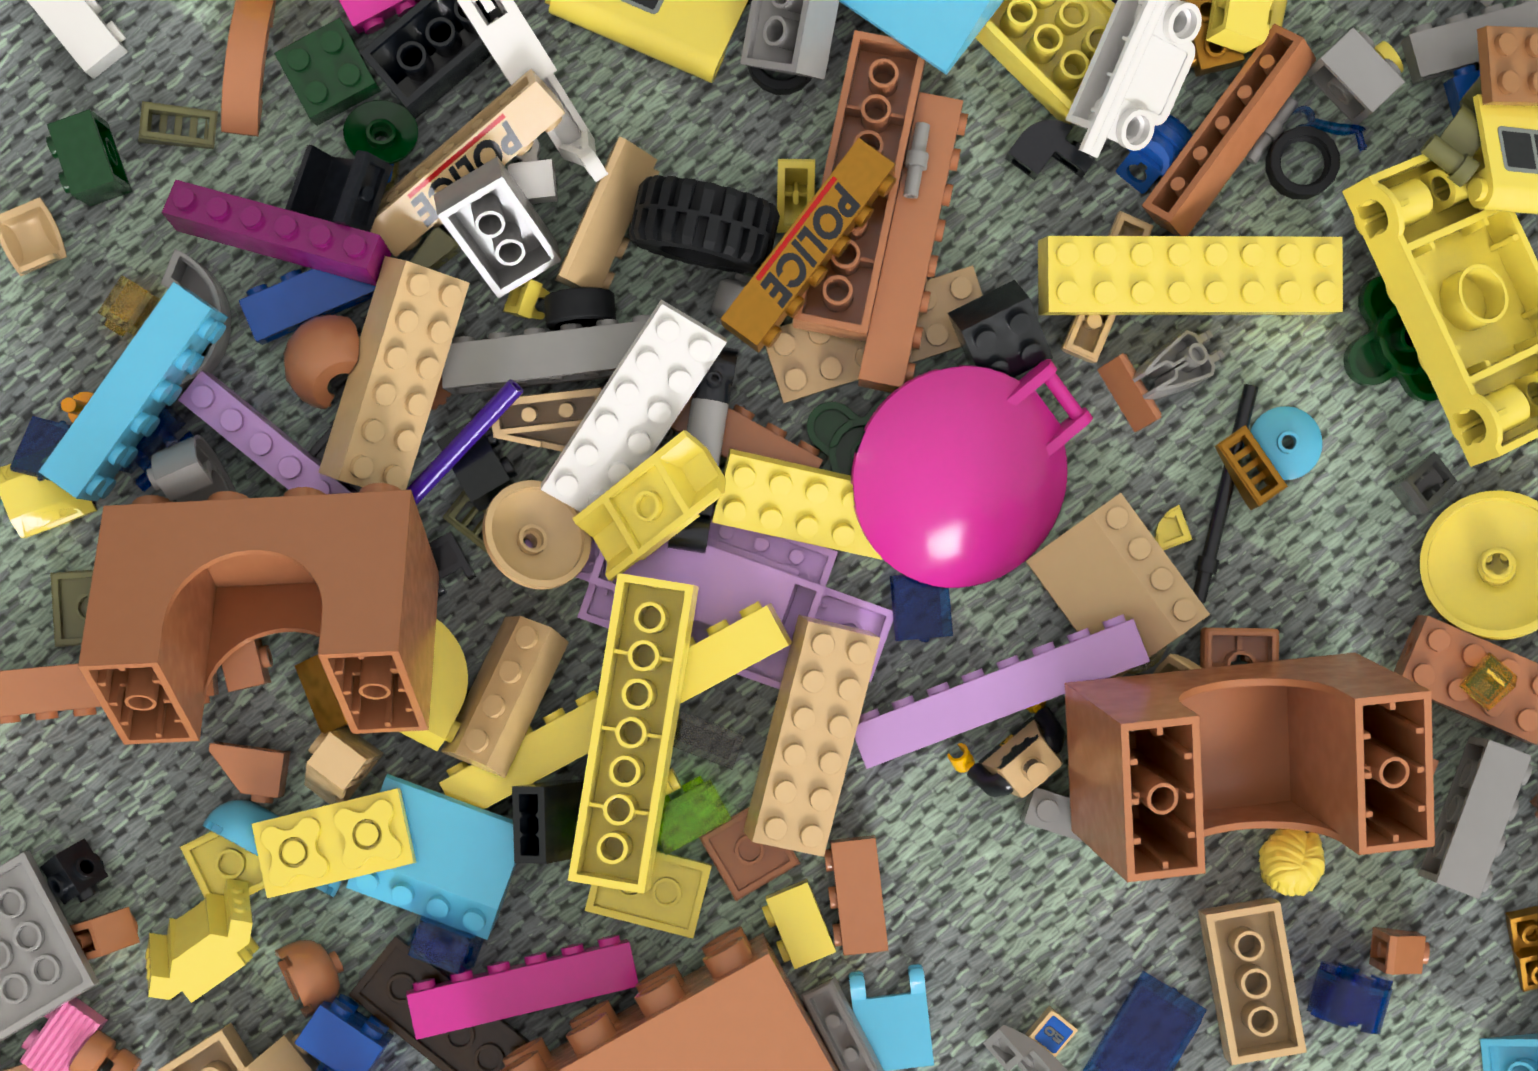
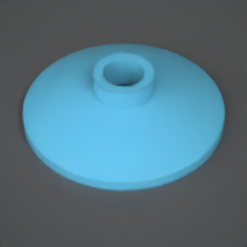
M1282 406L1270 409L1255 421L1250 431L1283 480H1292L1304 476L1313 469L1322 452L1320 429L1309 414L1298 408ZM1286 435L1294 440V446L1291 449H1285L1282 445V439Z

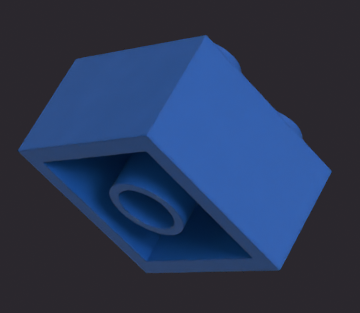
M340 994L333 1002L324 1001L320 1004L294 1043L334 1071H371L394 1035L389 1033V1027L374 1015L367 1018L357 1011L359 1005L354 1000L344 994Z

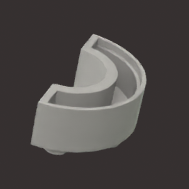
M174 249L161 284L169 289L171 284L175 282L192 291L228 317L224 322L226 329L221 338L215 344L209 343L202 353L204 360L199 369L192 375L187 374L180 384L182 387L181 393H183L201 371L211 374L221 362L230 339L231 312L226 294L216 277L201 263Z
M195 435L154 453L151 459L152 468L147 469V475L153 488L156 491L161 489L170 502L177 500V502L204 501L216 492H236L218 456L200 435Z

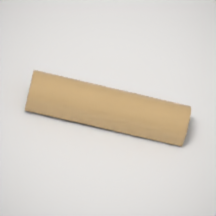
M1119 211L1108 236H1150L1154 226ZM1074 315L1061 350L1086 362L1097 363L1116 315Z

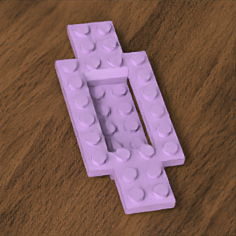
M712 520L710 522L705 554L668 548L669 541H667L647 558L639 560L622 573L699 586L691 637L694 638L696 643L709 637L706 629L724 619L727 620L729 625L742 619L739 611L758 601L762 607L770 603L773 605L791 641L798 615L870 631L880 637L869 682L872 681L896 613L895 611L826 587L838 553L837 551L712 523ZM591 537L592 543L588 561L582 571L576 576V578L589 582L577 618L609 629L617 578L613 581H608L605 575L607 561ZM526 539V546L532 548V543ZM791 644L740 671L737 675L780 689Z

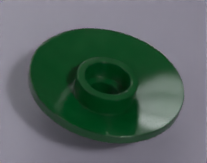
M373 100L359 105L348 115L344 123L343 136L348 150L354 156L357 150L368 151L383 161L394 164L406 158L414 150L418 141V125L415 118L404 106L388 100ZM379 136H385L387 138L383 141L376 140V138Z

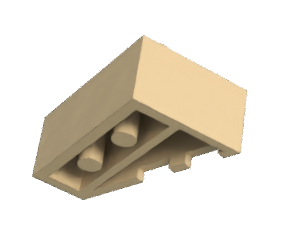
M604 386L520 396L492 425L493 438L562 452Z
M349 727L336 729L331 732L328 731L326 734L322 732L308 749L313 755L306 763L304 785L329 804L347 801L384 753L359 734H352Z

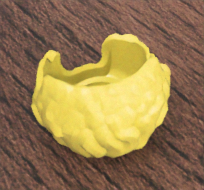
M1277 829L1274 834L1269 835L1268 840L1264 842L1258 851L1263 882L1270 886L1271 889L1285 896H1304L1309 891L1312 892L1318 884L1320 877L1324 875V851L1321 839L1317 833Z

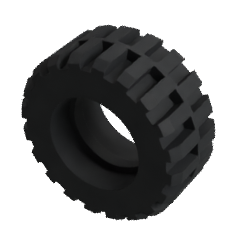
M655 175L654 177H647L639 185L629 235L632 243L637 245V247L648 250L653 254L662 255L665 258L710 269L755 274L773 250L780 215L773 203H769L763 198L755 197L753 194L738 191L735 188L724 187L707 181H697L691 178Z

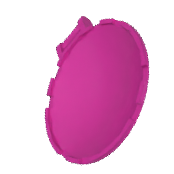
M1046 359L1039 363L1020 380L1005 373L975 365H959V367L941 370L934 369L918 375L897 388L873 413L864 428L865 433L858 452L854 453L851 471V484H853L855 502L854 511L863 534L872 548L895 570L911 579L931 586L944 588L976 586L1000 578L1017 568L1046 539L1056 522L1064 501L1068 474L1065 444L1093 419L1087 408H1081L1056 374L1057 367L1051 359ZM1043 383L1046 384L1069 416L1061 424L1035 391Z

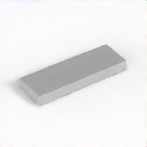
M836 977L800 995L839 1071H884Z

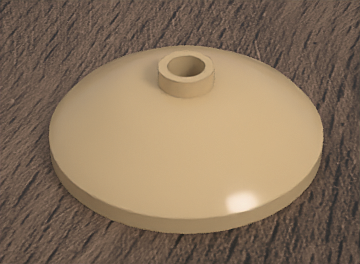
M526 480L516 482L501 490L486 509L482 533L487 553L495 566L506 577L519 585L540 590L560 587L575 578L586 565L591 551V536L578 527L572 519L580 511L542 491V481ZM524 539H528L533 547L529 548L526 546Z

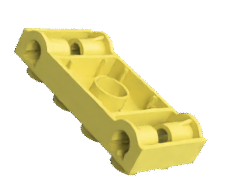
M1481 146L1472 157L1480 163L1474 175L1485 168ZM1421 154L1373 174L1343 190L1342 193L1354 216L1356 228L1363 236L1383 278L1387 294L1395 304L1417 351L1419 363L1427 373L1445 411L1452 434L1459 441L1470 467L1500 457L1538 438V260L1515 212L1474 208L1467 195V187L1472 177L1466 184L1459 187L1447 178L1448 173Z

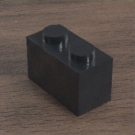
M468 423L437 440L442 451ZM491 427L452 468L470 502L479 512L486 509L501 490L515 483L512 478L518 475L508 457L500 458L495 447L499 446L500 442L497 438H493Z

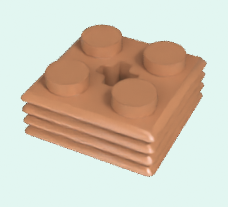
M1204 627L1201 629L1200 667L1230 666L1231 662L1237 660V655H1240L1241 661H1245L1247 664L1278 661L1279 630L1273 628Z

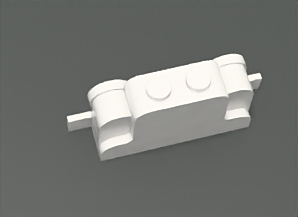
M1117 0L1065 119L1087 130L1080 145V151L1098 158L1106 139L1119 143L1122 147L1133 151L1144 148L1150 142L1155 126L1161 125L1167 120L1195 57V46L1191 41L1197 36L1202 22L1201 12L1195 4L1180 0Z

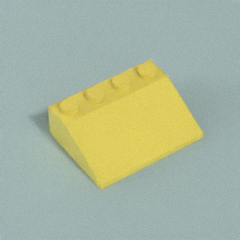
M1004 0L975 38L1057 120L1071 125L1072 123L1065 119L1116 4L1112 0Z

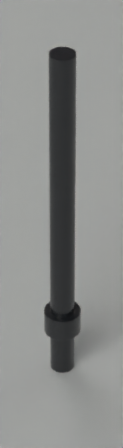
M1244 384L1232 433L1244 425L1249 429L1259 387ZM1241 440L1229 449L1233 455L1244 448L1243 441ZM1225 465L1202 556H1197L1194 568L1198 572L1193 592L1201 603L1206 602L1212 575L1217 573L1219 560L1216 558L1235 485Z

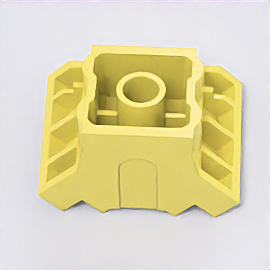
M226 879L224 895L206 894L203 901L177 919L169 918L167 935L149 933L145 954L148 997L170 1000L183 991L192 1003L245 966L253 958L252 955L259 949V946L251 937L253 922L247 881Z

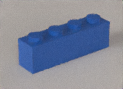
M301 269L281 276L282 282L268 287L267 284H262L249 289L246 292L247 297L238 301L255 341L264 345L296 331L302 323L313 317L326 314L334 315L371 299L376 286L316 269H311L302 273Z

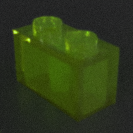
M699 775L681 785L684 792L672 799H670L669 795L665 796L658 842L665 855L732 819V815L711 777L703 781Z

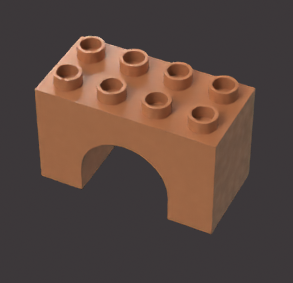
M372 483L362 487L357 493L325 494L320 490L310 487H296L286 491L281 497L249 498L244 494L234 491H220L210 495L204 501L170 502L168 498L162 496L144 495L136 498L132 504L103 506L78 667L123 744L200 741L206 692L221 664L232 653L247 643L267 635L283 632H300L320 637L318 656L352 734L429 730L439 571L412 491L401 490L387 483Z
M1355 652L1065 683L1071 830L1127 883L1205 874L1204 837L1235 830L1270 828L1313 832L1336 839L1358 855L1435 846L1431 690Z
M739 926L723 933L702 947L705 954L702 960L705 965L684 977H682L675 963L653 972L635 985L639 992L634 997L637 1002L636 1004L616 1014L609 1000L600 1002L583 1011L569 1022L572 1030L566 1034L568 1042L549 1051L543 1038H536L502 1059L505 1067L500 1071L839 1070L764 933L748 940L742 927Z

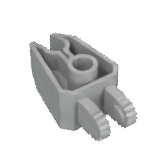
M1210 329L1198 336L1196 333L1186 330L1164 344L1137 369L1133 377L1134 383L1145 376L1155 379L1162 375V377L1154 381V389L1142 395L1144 399H1160L1187 390L1214 375V363L1225 357L1222 349L1208 354L1203 346L1213 337Z

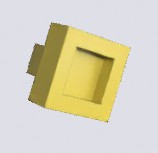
M531 279L510 291L503 311L522 318L544 319L545 313L539 312L535 305L538 298L544 299L550 292L542 287V283Z

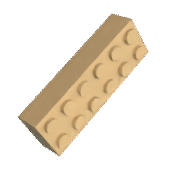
M385 256L359 339L358 361L351 373L348 374L318 473L360 487L372 483H387L401 490H406L468 291L469 282L406 260Z
M798 615L792 638L793 643L790 646L743 830L752 842L824 857L880 637L872 632Z

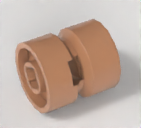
M99 1029L81 1048L72 1061L69 1071H101L109 1059L115 1063L110 1071H136L142 1059L126 1048L116 1049V1041Z

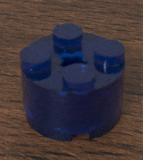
M1321 961L1317 969L1306 1011L1311 1012V1015L1338 1026L1348 1028V1026L1358 1027L1359 1024H1362L1360 1032L1380 1034L1393 990V980L1371 974V977L1359 974L1360 968L1338 962V965Z

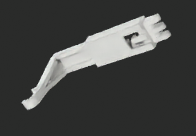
M457 0L510 85L532 69L561 101L565 114L562 116L558 126L546 133L562 158L584 166L595 182L608 175V172L596 155L594 137L555 77L556 67L514 0H495L503 15L499 18L496 17L490 24L476 4L478 0ZM480 0L487 13L496 8L491 0Z

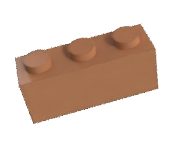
M875 835L830 840L831 849H826L824 857L826 872L834 871L835 886L828 887L830 909H838L839 924H832L835 947L842 946L844 956L889 951Z

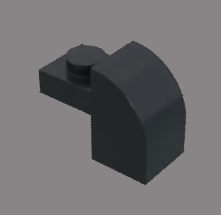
M1043 120L1028 127L1005 157L1006 160L1033 180L1037 178L1051 157L1055 158L1080 178L1085 175L1094 162L1089 157V154L1079 150L1081 143L1075 140L1070 143L1065 139L1073 126L1060 120Z

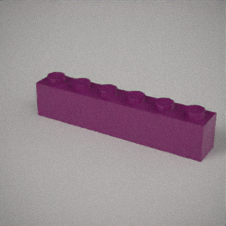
M176 179L161 212L178 232L374 286L377 284L385 256L390 257L392 254L382 237L378 234Z

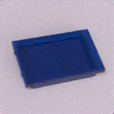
M1142 971L1083 1071H1173L1199 1028L1207 1009L1179 993L1176 988H1171L1147 972Z

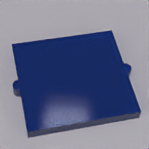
M32 416L10 465V470L37 477L38 481L49 480L38 471L71 425H67L65 421L55 422Z
M905 575L890 576L895 641L919 639L921 642H928L929 638L953 636L949 588L924 584Z

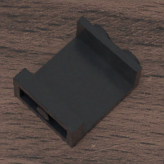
M307 145L285 209L371 232L393 166L368 151L357 150L355 158L348 159L333 157L313 145Z

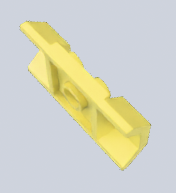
M683 430L572 519L578 527L594 539L607 561L605 575L608 581H613L617 578L618 573L625 572L639 560L647 558L700 517L699 513L725 494L726 478L707 447L688 431Z

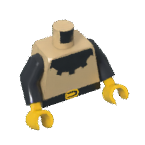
M1045 701L1026 708L1030 713H1035L1034 717L1029 718L979 760V763L975 764L974 757L963 743L957 744L964 753L960 758H953L949 753L947 757L957 772H968L967 777L987 795L999 797L1013 794L1023 798L1037 786L1044 783L1063 764L1059 752L1062 750L1065 741V731L1050 708L1044 707Z

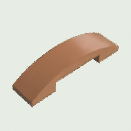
M276 0L235 1L224 65L221 132L259 136L263 105L261 94L270 27L273 28Z

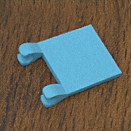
M920 964L908 966L910 992L866 997L863 973L861 971L849 973L853 1012L884 1071L934 1066L923 967Z

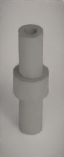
M1289 96L1246 155L1245 159L1248 162L1256 165L1271 142L1274 143L1284 132L1283 125L1298 106V102Z
M925 122L915 123L912 147L906 153L904 166L908 170L903 196L910 199L918 198L922 171H926L929 154L926 152L930 124Z

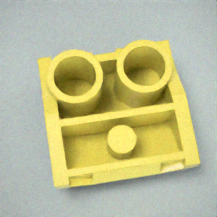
M56 446L23 460L0 467V497L10 522L21 538H28L97 511L93 501L76 499L38 472Z

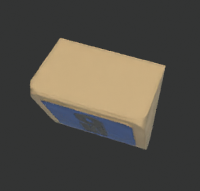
M1049 1005L1026 1032V1036L1036 1041L1056 1057L1078 1029Z

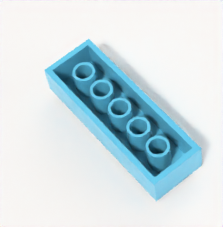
M173 282L38 472L76 499L97 502L99 498H106L116 485L114 477L121 467H128L137 456L138 449L136 446L143 436H150L159 425L160 418L158 415L165 405H172L181 394L182 387L180 384L187 374H194L203 363L204 356L202 353L209 343L215 344L221 338L226 329L224 322L228 317L192 291Z

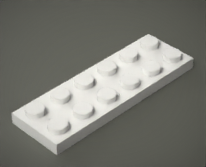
M660 300L542 481L541 490L581 512L654 453L726 345V338L665 301Z

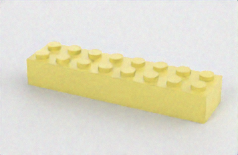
M1047 236L1038 240V315H1330L1343 312L1342 237Z
M622 573L617 574L568 881L643 894L650 890L699 586Z

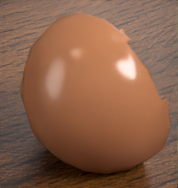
M330 314L313 317L302 323L289 338L283 353L286 381L303 402L320 409L331 407V402L335 396L328 391V383L339 374H350L355 367L359 356V336L356 325L349 317Z

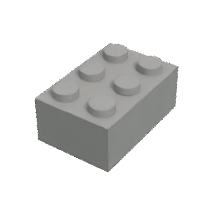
M498 156L433 194L437 216L497 298L504 296L562 261L557 240Z

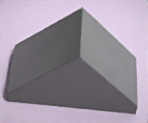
M1433 452L1389 487L1409 514L1413 516L1429 511L1457 480L1436 452Z

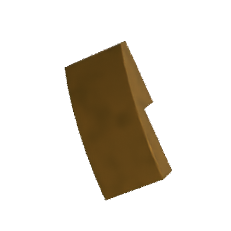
M1538 906L1506 912L1507 929L1520 987L1523 992L1538 989Z

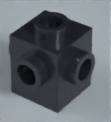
M85 838L54 855L40 866L48 879L50 890L60 898L64 905L76 897L80 903L89 899L100 891L97 884L108 877L102 859L92 851Z

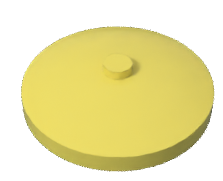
M1511 491L1479 492L1453 503L1433 522L1421 548V580L1429 602L1436 612L1451 626L1488 640L1515 639L1538 630L1537 500Z

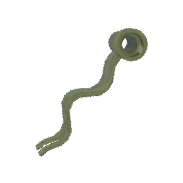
M1480 76L1462 97L1459 103V111L1439 137L1434 133L1420 150L1423 155L1448 173L1447 178L1459 187H1462L1469 181L1480 165L1477 160L1472 158L1481 146L1473 102L1475 95L1482 94Z

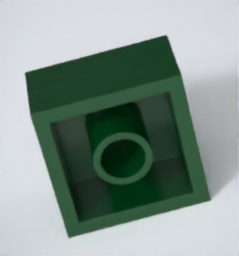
M340 17L274 53L308 117L316 126L381 92L367 63L359 53L360 51L348 28Z
M88 109L47 124L51 136L46 137V142L52 156L55 159L59 158L63 170L59 172V179L67 194L71 193L77 200L91 207L132 192L108 122Z

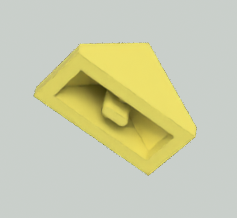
M778 159L777 210L780 218L777 233H786L814 197L815 159Z

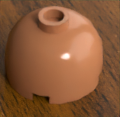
M299 940L275 950L277 957L280 959L284 958V960L278 962V965L294 999L297 1000L300 997L304 1006L300 1010L305 1018L312 1016L324 1001L333 1002L340 989L338 973L344 971L335 951L328 953L320 943L312 940Z

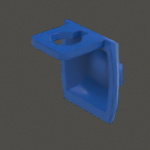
M1169 114L1163 124L1155 126L1153 136L1144 148L1137 151L1129 150L1128 156L1116 169V174L1141 194H1144L1159 175L1161 177L1164 176L1193 136L1192 133L1182 122ZM1142 162L1147 166L1145 170L1147 178L1145 180L1135 178L1131 174L1129 166L1139 165Z

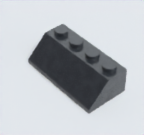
M421 0L359 52L415 119L491 56L457 0ZM480 0L476 1L489 24L496 17L499 18L503 15L495 0L491 1L496 8L489 13L486 12Z

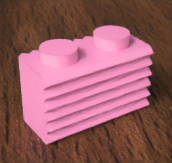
M75 997L43 1016L48 1021L41 1031L34 1029L22 1044V1048L26 1052L21 1057L20 1062L33 1071H69L72 1061L81 1048L97 1030L103 1028L108 1020Z

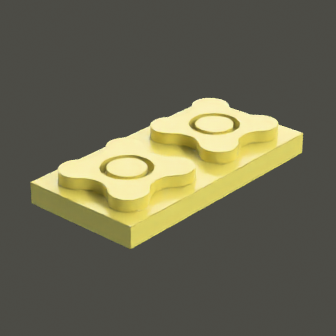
M400 788L251 824L267 898L417 863Z

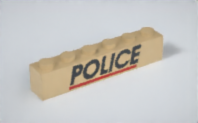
M532 69L527 71L383 195L371 233L380 235L395 257L404 250L406 252L412 250L417 246L422 235L427 230L443 224L437 216L433 194L497 156L505 166L514 156L525 154L532 147L534 139L544 131H552L561 122L562 116L565 114L561 101Z

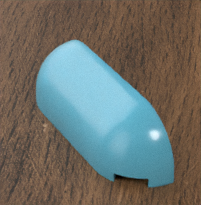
M232 800L216 807L208 815L202 826L258 856L251 824L280 816L254 802ZM341 881L315 888L334 898Z

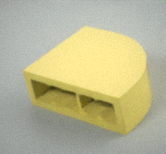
M436 619L429 730L400 732L437 752L444 741L451 743L459 730L461 723L455 719L464 703L468 687V670L464 653L454 635L438 619Z

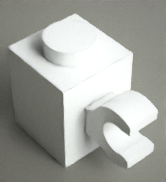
M536 138L533 140L534 143L529 152L522 156H515L521 162L507 164L508 172L531 204L557 202L555 165L552 159L539 160L540 144Z

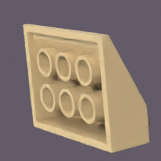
M1122 493L1116 495L1025 561L1076 632L1088 628L1090 634L1097 633L1105 629L1102 622L1124 614L1126 621L1134 618L1149 657L1210 615ZM1133 668L1110 676V678L1122 677Z

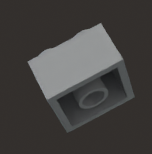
M1353 27L1308 70L1306 75L1357 126L1385 102L1405 81L1400 77L1401 71L1398 66L1390 59L1386 58L1384 60L1376 52L1373 40L1362 31L1357 32Z

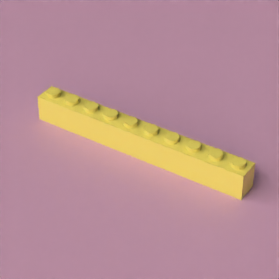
M758 601L739 611L742 619L729 625L727 620L724 619L706 629L709 637L698 643L691 637L680 704L793 643L771 603L762 607ZM593 690L575 700L578 708L568 713H565L564 709L560 708L543 717L546 725L533 731L532 727L529 726L505 778L474 765L469 766L464 761L447 769L446 772L449 777L439 782L445 795L486 809L512 795V786L532 784L588 754L598 697L596 691Z

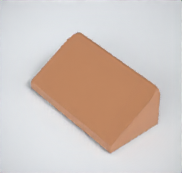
M1122 353L1097 370L1134 432L1141 430L1162 417V413L1154 400L1143 398L1142 395L1146 394L1148 390L1140 379L1134 383L1133 377L1136 370L1126 354Z

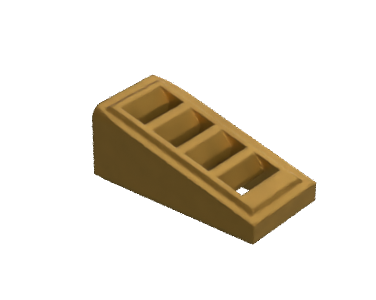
M1246 425L1215 445L1228 473L1250 510L1261 506L1288 487ZM1242 440L1245 447L1233 455L1229 449ZM1250 454L1252 460L1241 467L1238 461ZM1257 467L1259 473L1249 479L1246 473ZM1264 480L1267 486L1258 491L1254 485Z

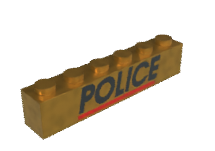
M858 138L721 317L722 326L758 353L764 345L770 348L782 333V329L779 326L787 315L793 318L803 306L805 299L802 296L809 286L812 285L816 288L828 272L825 265L831 257L835 255L839 258L851 242V239L848 237L850 232L856 225L861 228L868 221L874 211L871 205L879 195L884 198L893 188L897 181L893 177L896 164Z

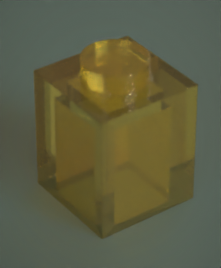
M121 275L97 313L107 318L104 325L123 337L126 332L136 335L161 299L131 279Z

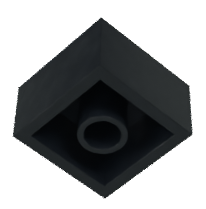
M1015 280L948 313L969 365L987 367L1014 378L1034 368L1042 361L1053 358L1031 300Z

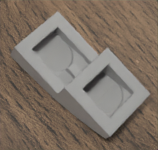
M1006 1025L1001 1026L983 1042L1006 1071H1010L1015 1065H1018L1022 1071H1068L1050 1052L1036 1041Z

